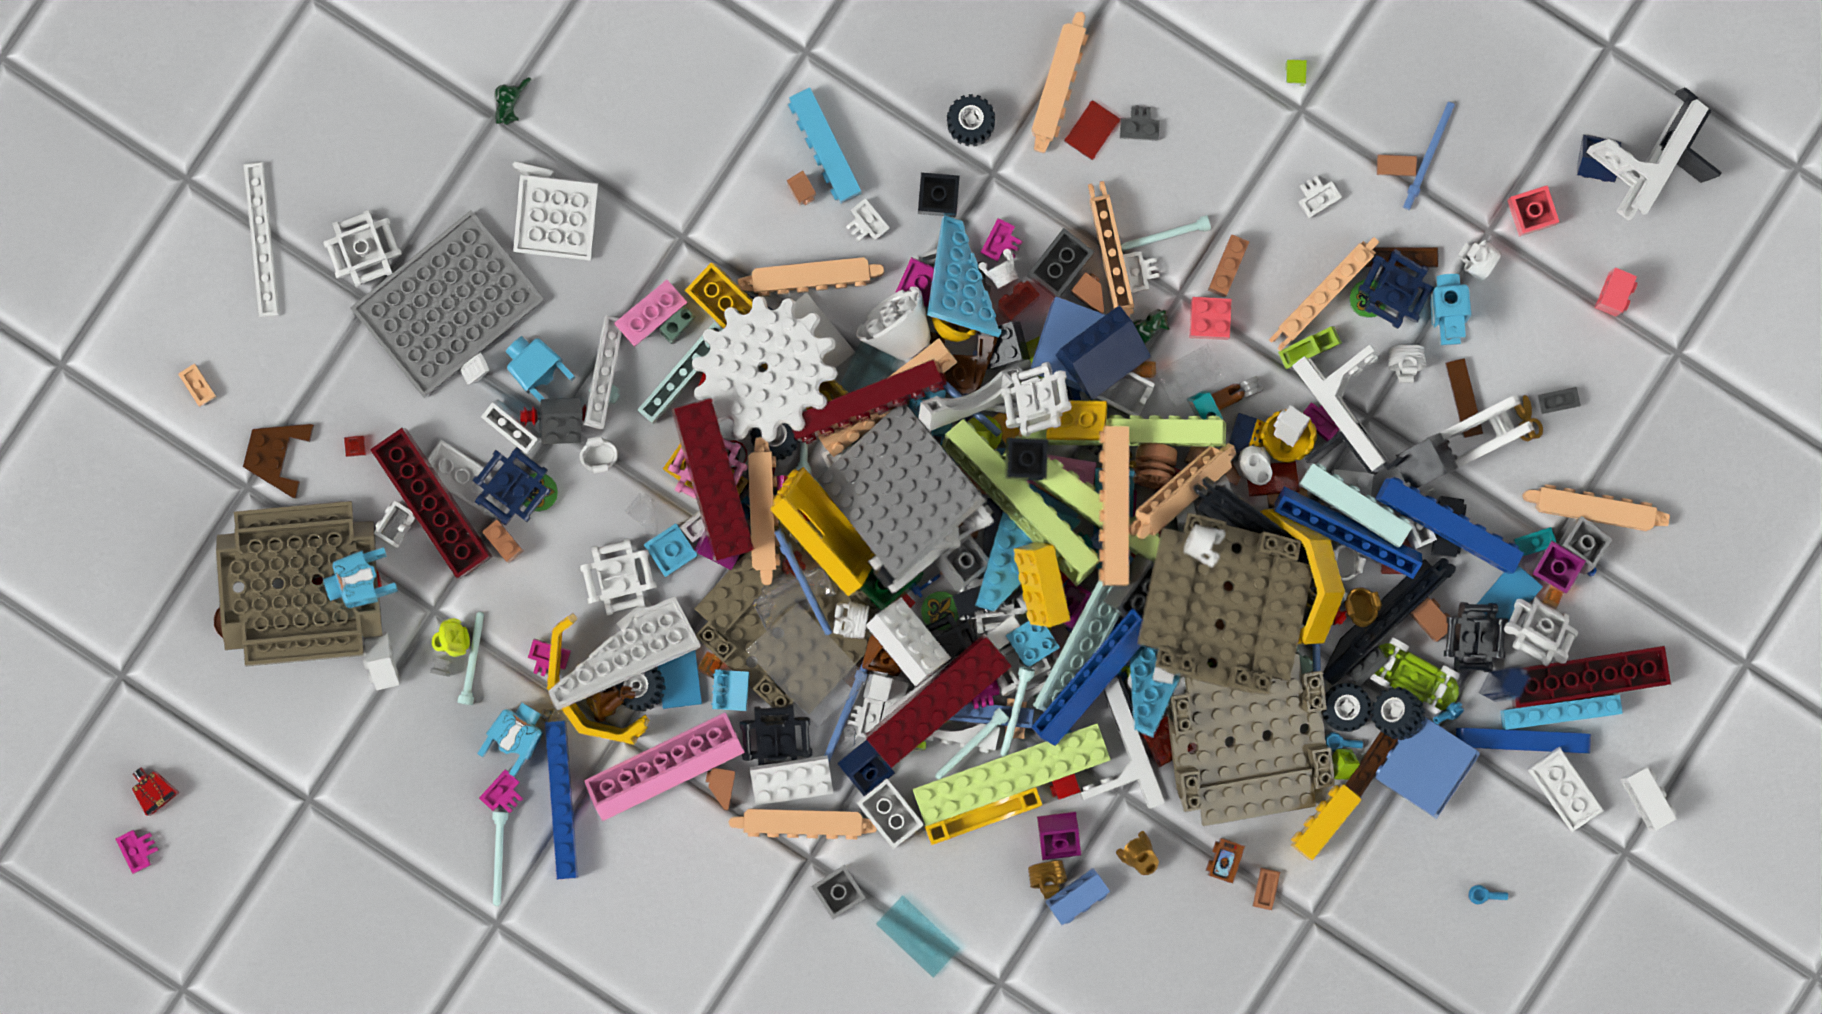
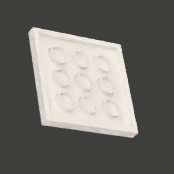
M521 174L513 252L590 261L598 183Z

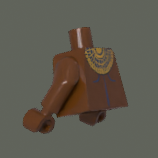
M614 685L587 697V705L595 714V720L598 722L605 721L606 716L616 713V709L624 702L625 698L633 699L636 695V692L631 691L633 687L623 686L619 695V691Z

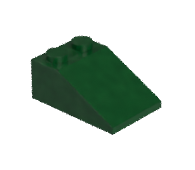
M871 569L864 584L859 589L881 610H884L912 590L921 581L924 573L921 571L898 591L890 593L874 574V570Z

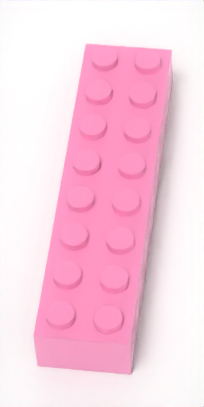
M725 712L584 780L595 809L602 821L745 752Z

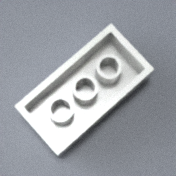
M902 598L876 614L866 625L915 686L934 674L951 659Z

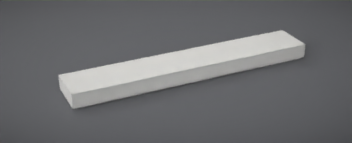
M609 315L604 317L584 425L603 429L605 425L622 332L614 324L619 318Z

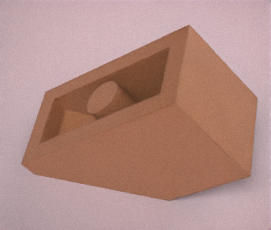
M803 170L786 180L788 188L799 205L804 203L806 206L815 200L816 192Z
M1085 272L1071 290V294L1092 310L1103 314L1102 288L1098 282L1100 279L1093 273L1087 274Z
M712 768L711 771H707L706 782L709 783L708 787L723 809L729 810L736 772Z

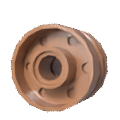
M1158 443L1139 445L1136 452V462L1138 465L1134 469V482L1143 487L1161 489L1175 476L1176 471L1173 468L1177 463V450L1171 446Z

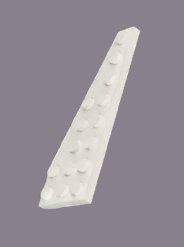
M674 596L637 613L633 620L628 624L626 623L618 633L606 640L589 655L586 661L580 663L571 674L565 676L551 688L549 695L556 709H562L700 648V643L676 597Z

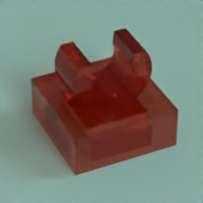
M365 436L344 437L346 457L366 456Z
M796 550L793 554L800 568L805 571L806 565L802 562V554ZM785 559L782 563V571L786 575L791 572L796 577L788 559Z

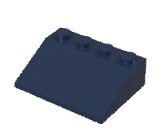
M1120 305L1061 347L1055 355L1091 401L1151 357L1132 320Z

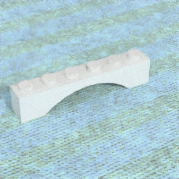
M1018 365L1001 371L985 386L968 395L952 399L936 396L925 400L920 404L918 419L928 431H932L1003 403L1004 398L1001 396V390L1015 387L1011 374L1023 371Z
M885 702L881 721L890 714L887 709L893 704ZM981 723L973 728L962 731L936 730L926 740L933 741L935 737L941 739V743L952 745L953 742L960 743V747L963 748L986 724ZM995 727L975 747H980L979 751L990 754L991 750L995 751L1000 727Z

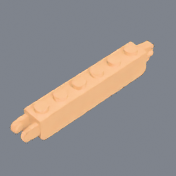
M1082 11L1075 13L1072 24L1067 23L1062 27L1031 132L1035 137L1034 151L1040 153L1046 152L1050 141L1052 142L1054 137L1058 138L1061 128L1057 126L1059 118H1064L1066 108L1063 105L1065 100L1069 101L1072 92L1068 88L1070 82H1075L1077 71H1074L1076 63L1080 64L1083 55L1080 52L1081 45L1085 46L1088 35L1085 34L1086 28H1083L1085 14Z
M1101 181L1099 184L1102 196L1095 197L1094 186L1088 184L1089 203L1112 306L1114 309L1120 305L1130 317V314H1134V303L1109 194L1107 195L1104 181Z
M1373 237L1367 244L1364 241L1359 243L1278 327V331L1269 341L1271 343L1275 342L1278 336L1283 333L1287 339L1277 348L1280 351L1290 341L1292 342L1374 257L1376 252L1373 249L1379 241Z
M862 257L755 268L752 275L738 279V286L743 291L754 292V294L762 297L770 296L771 292H777L778 295L789 294L791 290H797V293L808 292L810 288H816V291L828 290L830 286H835L836 289L847 288V285L855 284V287L866 286V283L870 282V278L882 277L884 267L879 264L868 265V260Z
M763 437L755 438L754 452L748 456L751 541L754 548L752 551V567L755 570H760L761 581L764 585L768 586L773 582V570H777V566H780V554H776V546H779V541L774 533L775 526H779V520L770 510L774 503L772 500L777 496L774 495V487H777V475L773 476V468H776V456H772L768 442Z
M1228 443L1226 447H1221L1220 449L1209 446L1137 509L1135 514L1136 520L1129 526V534L1137 535L1140 539H1144L1150 534L1153 536L1157 534L1199 497L1193 488L1196 484H1200L1207 490L1202 483L1203 478L1208 477L1215 483L1232 468L1230 461L1236 455L1234 445Z
M1544 485L1539 490H1526L1522 495L1523 500L1535 503V508L1541 513L1574 519L1583 516L1591 522L1641 531H1648L1654 526L1667 527L1670 519V514L1658 511L1656 507H1652V503L1641 502L1639 505L1634 504L1633 500L1625 498L1617 501L1614 500L1613 496L1602 495V498L1594 497L1595 493L1583 491V494L1575 493L1574 489L1564 488L1561 491L1556 490V486Z
M748 809L744 812V817H732L728 822L732 828L744 829V833H748V837H759L760 833H767V837H779V834H787V838H799V834H807V838H818V835H826V839H838V835H846V839L857 840L858 836H862L865 833H873L877 830L870 819L862 818L859 812Z

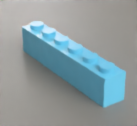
M809 87L789 97L790 103L788 107L792 115L796 113L799 119L796 123L801 132L805 131L807 135L805 141L809 149H814L816 155L813 157L817 165H822L825 171L822 173L826 183L830 182L833 187L830 191L834 200L839 199L841 204L860 195L861 189L811 88Z
M1620 695L1501 710L1500 714L1503 730L1619 715L1623 714Z

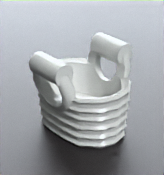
M1484 240L1479 245L1477 243L1473 245L1465 243L1458 256L1466 263L1464 271L1483 281L1489 276L1499 261L1501 251L1496 249L1495 246L1493 247L1487 240Z
M1011 249L1003 251L1008 261L991 270L986 262L979 264V268L993 280L997 289H1001L1019 279L1015 270Z
M1395 345L1389 348L1388 368L1396 371L1399 383H1413L1417 371L1426 368L1425 349L1423 346Z
M602 436L587 439L586 445L580 452L582 466L591 470L594 474L609 471L618 458L615 445L606 441Z
M1264 446L1246 447L1240 452L1238 460L1233 462L1239 476L1247 478L1254 484L1264 485L1271 480L1273 473L1270 467L1271 458Z
M1196 524L1188 536L1184 552L1213 567L1219 559V554L1214 553L1210 549L1213 542L1220 544L1225 536V532ZM1204 553L1210 555V558L1206 559L1203 556Z
M1343 544L1333 549L1342 581H1348L1363 572L1366 559L1361 556V553Z
M851 601L849 603H837L833 632L843 635L844 638L864 639L869 606ZM844 608L848 609L847 617L843 616ZM845 622L844 630H841L842 623Z

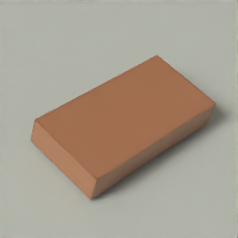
M1377 155V175L1415 177L1417 156Z
M1260 868L1252 906L1267 910L1273 909L1280 872Z

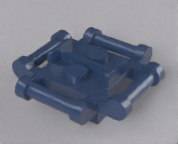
M1396 249L1393 250L1388 261L1375 255L1372 260L1374 263L1363 285L1361 284L1358 289L1359 292L1368 296L1364 311L1372 312L1383 318L1396 329H1399L1402 325L1404 317L1418 323L1419 315L1427 298L1435 289L1432 285L1422 281L1429 268L1406 258ZM1398 261L1417 272L1416 277L1394 266L1395 262ZM1380 266H1381L1382 269H1381V271H1380V273H1379V275H1378V277H1377V279H1376V281H1375V283H1374L1372 289H1370V286H1371V284H1372V282H1373V280H1374V278H1375V276H1376V274H1377V272H1378V270H1379V268H1380ZM1418 288H1420V289H1422L1423 291H1422V293H1421V295H1420V297H1419V299H1418V301H1417V303H1416V305H1415L1413 311L1410 312V311H1408V308H1409V306L1412 305V303H1413V301H1414V299H1415V297H1416V295H1417V293H1418V291H1419ZM1375 303L1397 314L1396 317L1375 306Z
M518 447L512 451L509 458L495 450L493 457L472 480L484 489L476 498L475 503L479 506L482 505L501 519V523L505 526L515 514L528 523L531 519L530 515L543 498L551 492L540 483L547 474L548 469L538 465L522 453V450ZM519 459L537 473L536 477H531L514 464V461ZM499 460L502 461L504 464L489 484L484 483L483 481ZM536 489H539L540 491L534 497V499L531 501L528 507L524 510V512L521 511L520 509L524 506V504L534 493V491ZM488 495H492L509 508V512L507 514L488 501L486 499Z

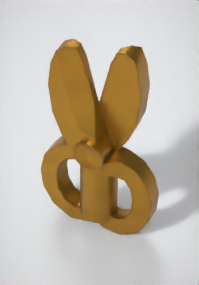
M1524 395L1523 407L1521 403L1514 406L1517 415L1523 420L1518 426L1530 421L1531 424L1535 422L1539 428L1538 434L1535 433V430L1527 433L1528 437L1524 435L1520 437L1523 441L1528 442L1542 436L1543 425L1538 419L1531 418V402L1528 396Z

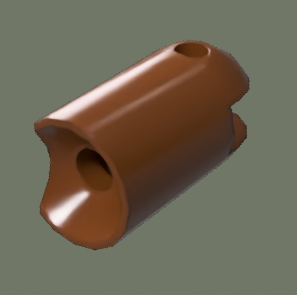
M1231 384L1211 394L1219 411L1243 399L1245 392H1237L1241 388L1240 384Z

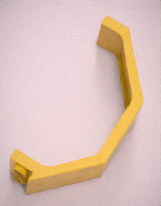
M1275 509L1262 510L1260 512L1301 541L1305 546L1317 588V597L1306 625L1300 630L1298 644H1323L1345 594L1331 541L1324 535L1275 512Z
M574 613L558 622L552 629L547 680L548 691L560 681L563 631L572 626L578 619ZM576 702L562 708L578 733L634 745L638 737L646 732L650 721L645 714L628 727L620 728L590 721Z

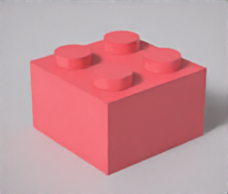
M1548 185L1511 196L1507 200L1519 237L1555 226L1560 222Z
M1615 267L1608 273L1594 308L1615 317L1621 313L1623 314L1629 307V296L1636 290L1638 283L1635 280L1637 276Z
M1192 297L1189 338L1228 340L1230 338L1232 299Z

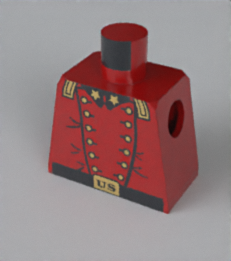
M140 767L132 774L139 782L132 790L146 816H151L179 794V791L156 771L147 775L143 768Z

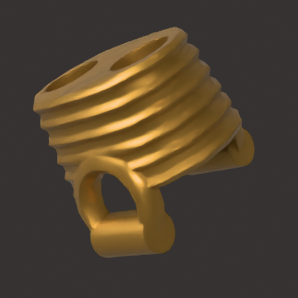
M1363 587L1351 590L1344 601L1348 616L1359 627L1370 625L1377 617L1378 611L1382 606L1378 592H1371Z
M1144 831L1138 833L1139 838L1129 841L1125 845L1124 850L1121 848L1117 849L1116 854L1123 863L1133 867L1141 875H1150L1158 868L1159 860L1153 852L1151 840Z
M1062 860L1038 863L1028 867L1030 887L1032 889L1040 888L1044 899L1051 898L1057 894L1060 888L1059 884H1063L1068 880ZM1047 882H1053V883H1054V884L1046 885V886H1045V883H1047Z

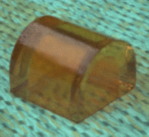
M1156 361L1143 362L1135 369V374L1142 378H1154L1156 375Z
M1550 585L1542 602L1556 609L1564 592Z
M706 652L697 670L714 679L713 674H715V670H719L723 662L714 654Z

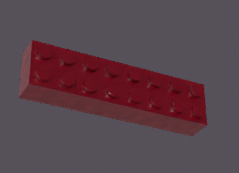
M932 359L828 401L822 409L813 407L803 411L802 417L805 421V426L800 431L793 430L796 440L810 444L817 441L816 437L830 436L838 428H842V430L853 426V422L859 420L860 422L871 419V415L876 413L878 415L885 414L890 411V407H902L908 404V400L922 399L926 397L925 393L942 391L944 389L943 386L948 384L939 362Z
M712 398L671 408L713 560L718 561L753 551V544Z
M400 428L370 449L457 579H462L493 557L407 428Z
M984 633L892 713L866 733L865 737L892 768L1012 666Z
M1665 646L1568 660L1563 664L1555 662L1549 663L1548 666L1542 664L1523 667L1522 669L1527 671L1526 675L1530 676L1520 697L1511 700L1513 709L1671 685Z

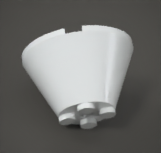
M910 287L911 290L907 292L902 289L872 309L866 315L868 320L864 325L860 323L857 328L856 336L859 340L899 360H904L906 363L920 351L931 345L929 343L931 335L922 292L918 287Z

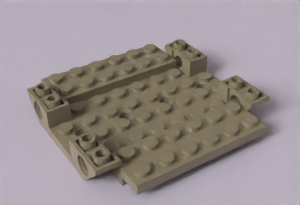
M352 501L235 511V533L217 535L216 559L225 651L244 649L245 667L364 656L363 638L383 636L380 598H378V602L347 608L342 597L332 601L329 600L324 581L320 585L312 583V579L317 575L322 576L323 579L334 576L335 573L332 565L335 561L360 551L364 554L376 550L374 521L354 522ZM375 560L367 563L368 565L374 567L376 573V577L373 581L374 589L378 588L377 568ZM276 579H282L284 585L282 588L276 589L273 587V582ZM238 582L244 584V590L239 593L233 590L234 585Z
M1192 513L1187 514L1184 533L1163 528L1137 644L1158 650L1155 667L1167 673L1242 692L1269 695L1273 678L1290 681L1312 577L1311 567L1308 564L1296 562L1301 541L1267 532L1259 534L1227 526L1226 522ZM1196 524L1225 532V536L1220 544L1213 542L1210 549L1214 553L1219 554V559L1213 567L1184 552L1188 536ZM1233 543L1240 545L1241 551L1239 554H1235L1231 550ZM1204 553L1203 556L1209 559L1210 555ZM1225 581H1229L1232 584L1231 592L1224 590L1223 584ZM1217 619L1224 622L1223 630L1216 628L1215 622ZM1209 658L1216 660V667L1214 669L1209 668L1207 665Z
M775 526V531L780 529L778 526ZM782 531L787 542H790L793 547L792 552L832 633L825 635L811 606L808 610H802L799 607L800 601L807 599L786 555L782 554L779 543V546H776V554H780V566H777V570H773L772 584L766 586L762 583L760 570H755L752 567V551L746 552L733 566L732 570H729L694 608L708 621L696 634V637L732 671L749 672L748 686L772 708L788 707L787 705H792L795 701L810 715L865 655L869 638L872 635L867 626L864 639L844 638L841 634H835L833 629L837 603H849L851 601L868 605L867 624L875 617L880 608L860 589L847 596L835 581L830 582L826 579V571L790 532L787 535ZM844 608L843 616L847 617L848 609ZM845 622L842 623L841 630H844ZM782 628L784 636L781 639L774 638V629ZM751 656L756 657L758 661L754 668H750L746 664L747 659Z
M1298 653L1295 654L1290 681L1273 678L1269 695L1242 692L1185 677L1186 689H1184V694L1170 696L1167 714L1176 789L1184 812L1200 810L1201 824L1203 826L1316 807L1314 786L1315 789L1335 786L1331 748L1325 742L1322 710H1326L1322 671L1303 673L1301 676ZM1307 723V732L1300 733V726ZM1265 730H1270V738L1264 740L1262 738L1263 732ZM1232 736L1234 739L1233 744L1226 746L1225 739ZM1190 743H1195L1196 750L1192 753H1188V745Z

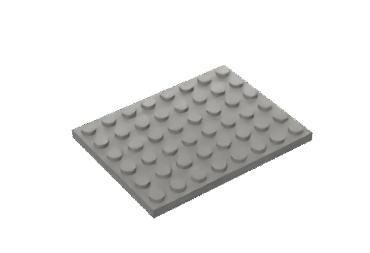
M470 210L350 308L423 398H425L460 370L465 363L481 353L545 301V299L472 210Z
M907 404L899 408H893L817 479L897 581L985 501L984 497L927 428L919 421Z

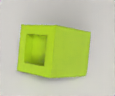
M1287 59L1285 63L1287 83L1305 86L1307 60Z
M1336 749L1332 755L1334 779L1348 780L1360 765L1355 754L1350 749Z

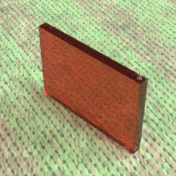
M1092 100L1068 136L1065 137L1064 142L1093 160L1111 132L1120 122V118Z
M1296 461L1271 463L1270 467L1273 472L1271 480L1264 485L1254 484L1247 479L1249 497L1280 494L1284 486L1295 492H1300Z

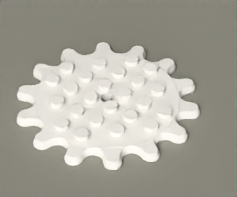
M755 297L752 302V310L746 315L740 314L734 307L727 308L724 312L727 321L726 327L722 331L707 329L703 333L704 341L710 345L709 353L703 357H696L692 361L693 369L704 372L706 375L705 382L694 390L695 398L698 400L712 398L718 422L721 423L725 419L733 420V436L736 439L741 440L745 438L751 428L757 427L761 430L763 439L771 442L776 438L777 427L780 424L788 423L793 430L800 431L805 426L802 412L806 407L811 406L816 409H822L826 406L827 400L820 394L819 385L824 381H832L837 377L836 368L827 366L823 362L824 355L834 349L835 341L831 337L819 339L815 336L814 330L820 323L818 314L810 313L802 319L796 318L794 314L796 303L791 298L784 299L778 309L770 310L764 297ZM767 363V371L759 372V366Z

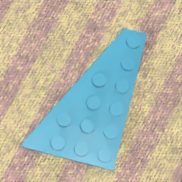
M944 215L941 221L927 315L999 337L1001 329L998 328L996 323V314L992 309L988 291L984 289L983 277L978 270L979 266L975 255L969 247V238L965 233L963 221Z
M1004 511L975 605L991 611H995L1021 585L1018 578V566L1014 560V548L1033 543ZM1056 512L1061 520L1069 524L1071 531L1079 525L1080 519Z
M1141 645L1130 658L1134 730L1153 737L1170 702V696H1173L1182 676L1174 675L1172 684L1154 681L1153 676L1158 650Z

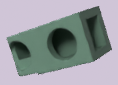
M683 306L659 328V333L672 344L692 323L696 316L686 306Z

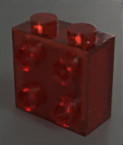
M1028 280L1025 283L1020 281L1013 288V293L1010 296L1005 294L998 301L997 311L1007 322L1015 321L1039 300L1040 294Z
M1168 716L1161 719L1153 737L1141 733L1159 768L1173 761ZM1191 743L1187 747L1188 752L1193 750Z

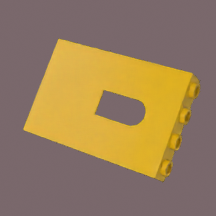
M804 467L798 471L794 469L788 474V479L783 482V487L778 490V495L773 498L772 501L774 503L770 510L843 592L849 596L864 584L872 569L868 561L876 554ZM797 509L801 510L808 517V519L817 527V529L823 534L822 538L804 519V517L797 511Z

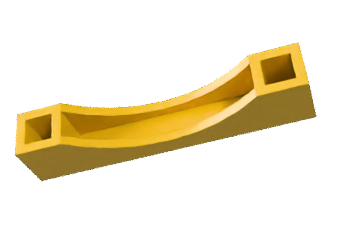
M1034 787L925 826L931 845L1043 805L1037 788Z

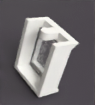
M1130 372L1096 397V400L1107 401L1108 406L1129 417L1131 415L1140 416L1155 384Z

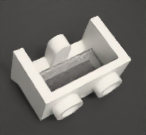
M394 501L386 508L384 518L380 519L375 525L374 534L398 548L416 521V517L411 510Z

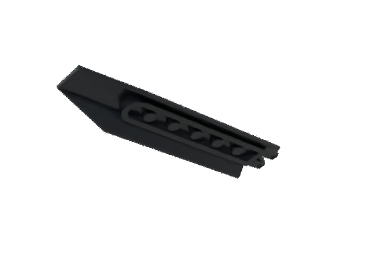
M1205 477L1202 479V483L1210 490L1209 492L1200 484H1196L1193 487L1197 495L1202 498L1197 509L1208 518L1226 522L1227 526L1259 534L1267 532L1297 540L1226 486L1216 485L1213 480ZM1301 543L1296 562L1310 565L1305 546Z
M1441 558L1433 566L1424 559L1423 564L1413 579L1406 576L1381 599L1382 606L1378 611L1377 617L1370 625L1359 627L1355 624L1340 638L1323 671V678L1332 686L1337 683L1447 578H1450L1456 571V566L1451 563L1449 564V560L1446 558Z

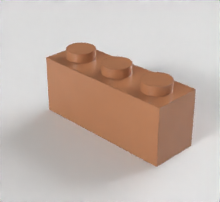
M1231 234L1207 291L1224 298L1227 296L1249 241Z

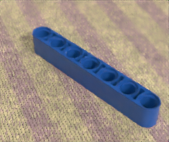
M1456 728V737L1472 748L1552 752L1560 747L1565 753L1590 754L1591 734Z

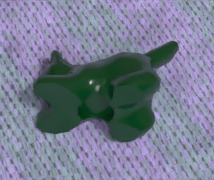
M530 77L524 79L519 86L503 84L495 89L494 98L499 103L495 113L496 124L503 123L508 125L519 120L515 116L513 109L520 93L531 81Z
M1157 309L1151 312L1146 320L1137 319L1133 321L1145 345L1158 329L1170 330L1168 316L1165 315L1166 310L1161 311Z

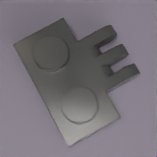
M1131 106L1130 119L1121 118L1120 139L1158 141L1160 121L1150 120L1151 107L1146 108V115H1144L1143 107H1139V113L1135 114L1136 108Z

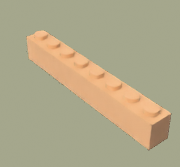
M938 338L890 376L932 359L939 362L944 373L955 365L957 361L945 344ZM889 412L878 415V413L873 414L871 419L860 422L859 420L853 422V426L844 430L838 428L834 434L827 437L821 435L818 438L827 451L835 457L872 429Z
M1105 426L1103 431L1099 433V442L1103 443V451L1099 453V462L1103 463V470L1099 472V482H1103V490L1099 491V502H1103L1102 510L1099 511V521L1102 522V530H1099V541L1102 542V549L1099 550V561H1102V569H1099V581H1102V586L1129 585V426Z

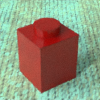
M1075 774L1051 781L1052 786H1049L1052 796H1057L1058 800L1081 792Z

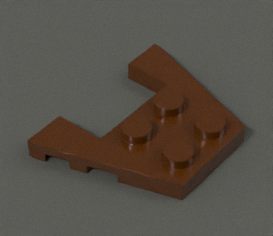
M930 332V344L938 338L945 344V339L938 333ZM978 336L977 356L952 354L957 363L943 374L946 381L959 393L970 394L980 389L997 342V337Z
M305 424L252 429L243 467L296 499L300 482L283 478L281 473L290 438L310 442L314 425Z

